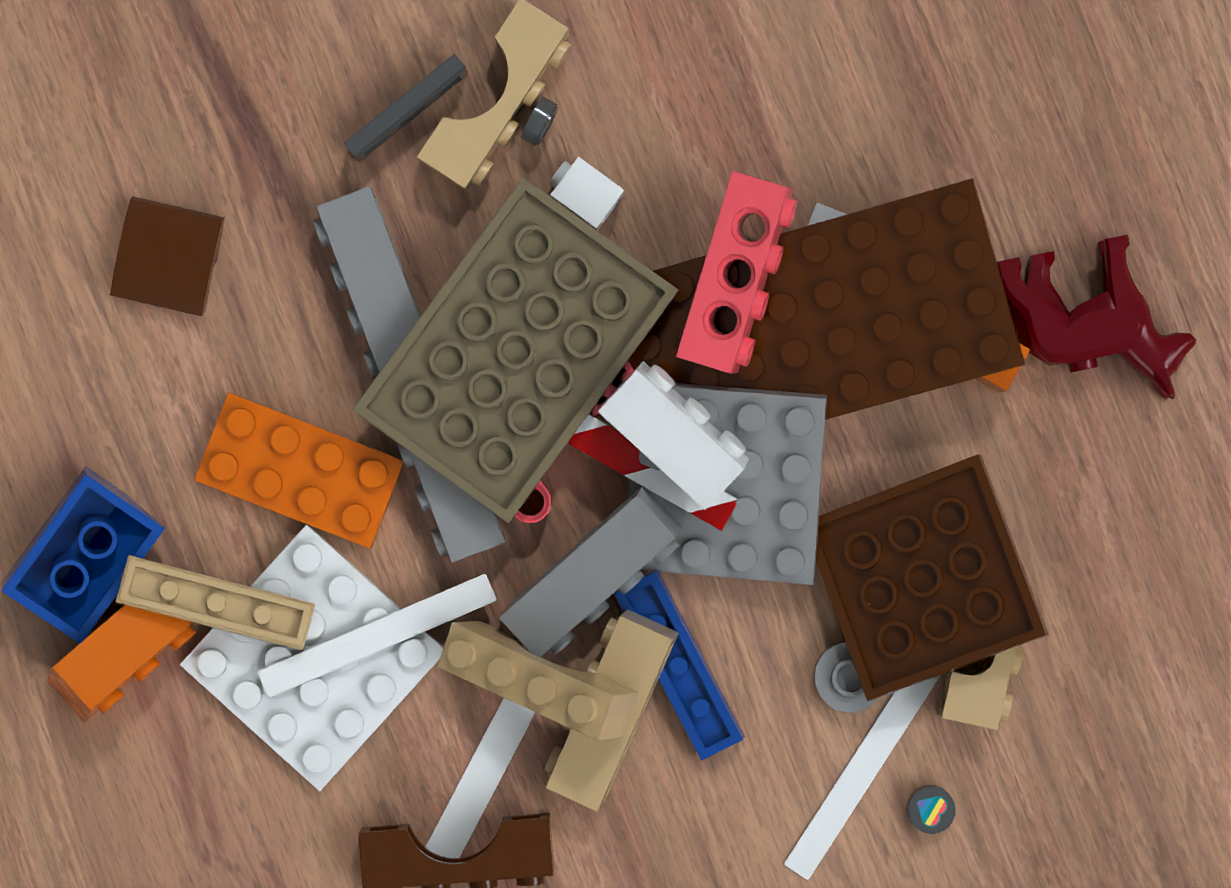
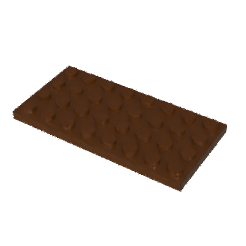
M973 178L781 233L777 245L784 248L781 262L775 275L768 273L763 289L764 292L769 293L767 308L761 321L754 319L749 338L755 339L754 350L748 366L740 365L738 373H726L676 357L707 255L653 270V272L679 291L628 360L633 371L643 361L650 368L653 365H657L675 383L827 395L826 419L1026 365ZM738 260L731 265L728 273L730 282L737 288H742L748 284L751 279V269L745 261ZM724 306L720 308L715 315V325L720 332L729 334L737 325V316L730 307Z

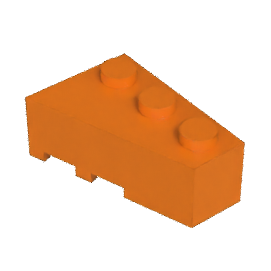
M124 605L54 665L47 681L76 714L86 722L98 710L105 714L125 696L121 690L134 678L140 683L157 669L161 663L156 658L169 646L176 652L197 633L191 627L195 623Z

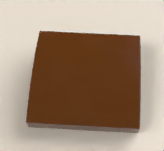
M132 196L119 243L110 296L202 316L206 311L213 266L218 259L225 217Z

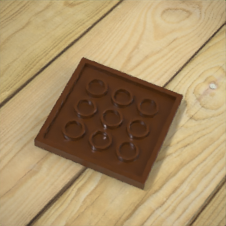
M974 455L819 516L816 562L867 701L878 699L1049 635L982 455Z

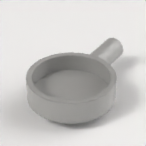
M845 641L835 643L822 652L815 664L813 677L815 688L827 705L841 712L855 713L869 708L878 700L867 701Z

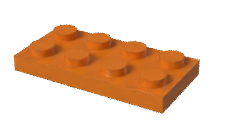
M228 392L194 481L371 549L405 463L403 459Z

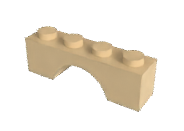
M518 0L495 36L496 44L504 54L508 64V80L501 98L489 111L471 119L457 120L442 117L418 154V160L466 192H468L472 184L480 188L494 167V163L489 161L490 156L498 144L506 148L520 126L514 119L524 104L532 108L543 92L546 84L540 81L549 65L557 69L570 50L572 44L566 41L569 36V29L526 0Z
M452 622L437 666L438 668L596 741L623 737L638 695L637 691L599 674L570 669L542 659L522 648L517 642V637L484 622Z

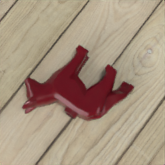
M1128 234L1098 242L1102 265L1103 292L1076 306L1070 313L1050 280V267L1055 261L1054 251L1030 256L1027 284L1023 283L1020 275L1022 268L1020 257L997 262L1018 337L1022 345L1030 349L1028 354L1049 366L1068 364L1070 373L1098 367L1096 358L1117 354L1132 369L1148 379L1163 399L1167 400L1168 397L1175 399V392L1170 377L1178 370L1186 354L1194 347L1196 339L1191 333L1175 332L1161 335L1157 332L1151 318L1149 305L1144 296L1138 291L1129 272L1126 261V249L1130 245Z

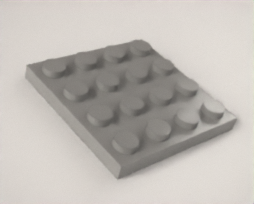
M675 383L672 388L686 401L689 398H693L708 411L711 416L708 421L721 433L725 430L729 431L743 443L746 448L744 454L749 460L745 469L724 490L738 500L735 502L737 505L722 531L650 491L678 521L682 528L677 538L674 539L679 546L660 564H657L652 559L640 570L813 585L816 568L827 395ZM640 451L639 461L641 464L658 471L661 470ZM629 479V497L641 487L640 484Z

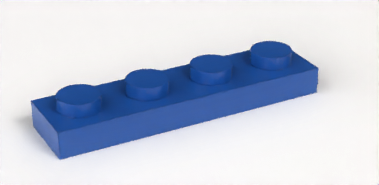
M656 570L645 575L624 595L619 590H616L614 594L623 612L628 609L679 632L659 681L701 761L742 741L745 735L660 573Z

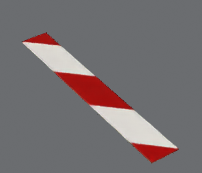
M591 415L586 417L568 442L569 445L721 531L737 505L735 502L738 499L723 491L704 510L662 470L658 471L641 464L639 461L640 450L622 433Z

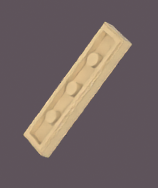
M128 555L116 603L301 651L304 648L315 606L314 603Z

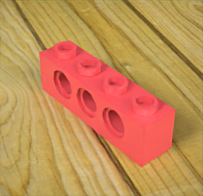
M732 171L676 357L730 374L738 373L740 365L748 366L755 346V339L749 338L754 319L762 320L769 300V293L763 291L768 273L776 274L783 255L784 248L777 245L782 227L790 228L796 213L798 201L791 199L794 189ZM758 214L765 222V233L759 240L751 242L744 236L742 227L748 216ZM738 260L745 261L751 269V279L742 288L735 287L730 282L728 276L731 265ZM724 306L730 307L737 316V325L729 334L720 332L715 325V315Z

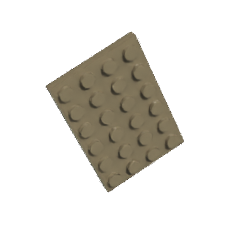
M523 177L353 410L504 521L510 523L679 290Z

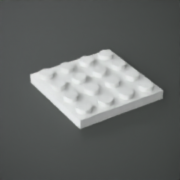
M306 524L250 586L315 604L303 650L212 628L182 661L180 666L317 790L321 791L437 663L444 646L425 631L268 698L257 673L259 670L402 609L316 530Z

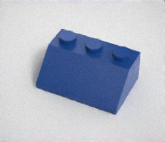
M85 466L2 581L1 591L80 644L85 640L117 596L128 555L143 559L165 527L123 491Z

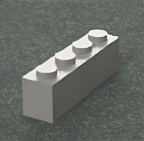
M641 486L509 603L499 619L532 654L541 657L550 650L556 655L575 637L571 631L583 619L588 625L593 623L610 606L605 601L616 590H619L623 595L626 594L644 577L640 571L641 568L652 559L657 564H660L679 546L674 539L677 538L682 526L647 488Z

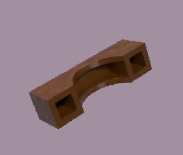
M550 813L503 816L497 834L485 848L475 854L460 858L441 856L427 849L416 837L410 824L362 827L358 833L363 888H403L422 886V888H450V884L469 882V888L498 887L497 880L516 879L518 886H533L544 884L545 876H553L554 874Z

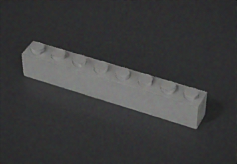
M368 186L316 206L320 218L313 220L322 246L325 247L331 244L337 262L330 264V268L339 291L344 289L349 291L354 306L348 308L347 313L356 335L365 333L371 350L363 354L374 380L419 320L421 313L375 192ZM397 443L406 467L409 468L415 465L421 483L415 485L414 489L423 512L432 510L438 528L431 530V534L440 556L449 554L450 560L453 563L507 542L498 516Z

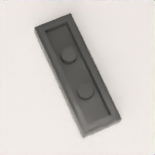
M453 54L344 143L358 161L365 159L465 78L468 73L465 65L456 54Z

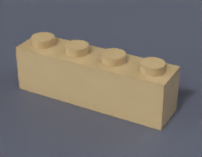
M628 609L620 615L618 620L613 617L610 618L600 640L601 644L607 646L600 663L592 660L586 672L599 674L638 692L625 733L620 738L596 741L563 725V729L569 731V735L563 748L556 745L547 761L544 771L551 774L546 785L547 789L598 812L608 797L679 632Z

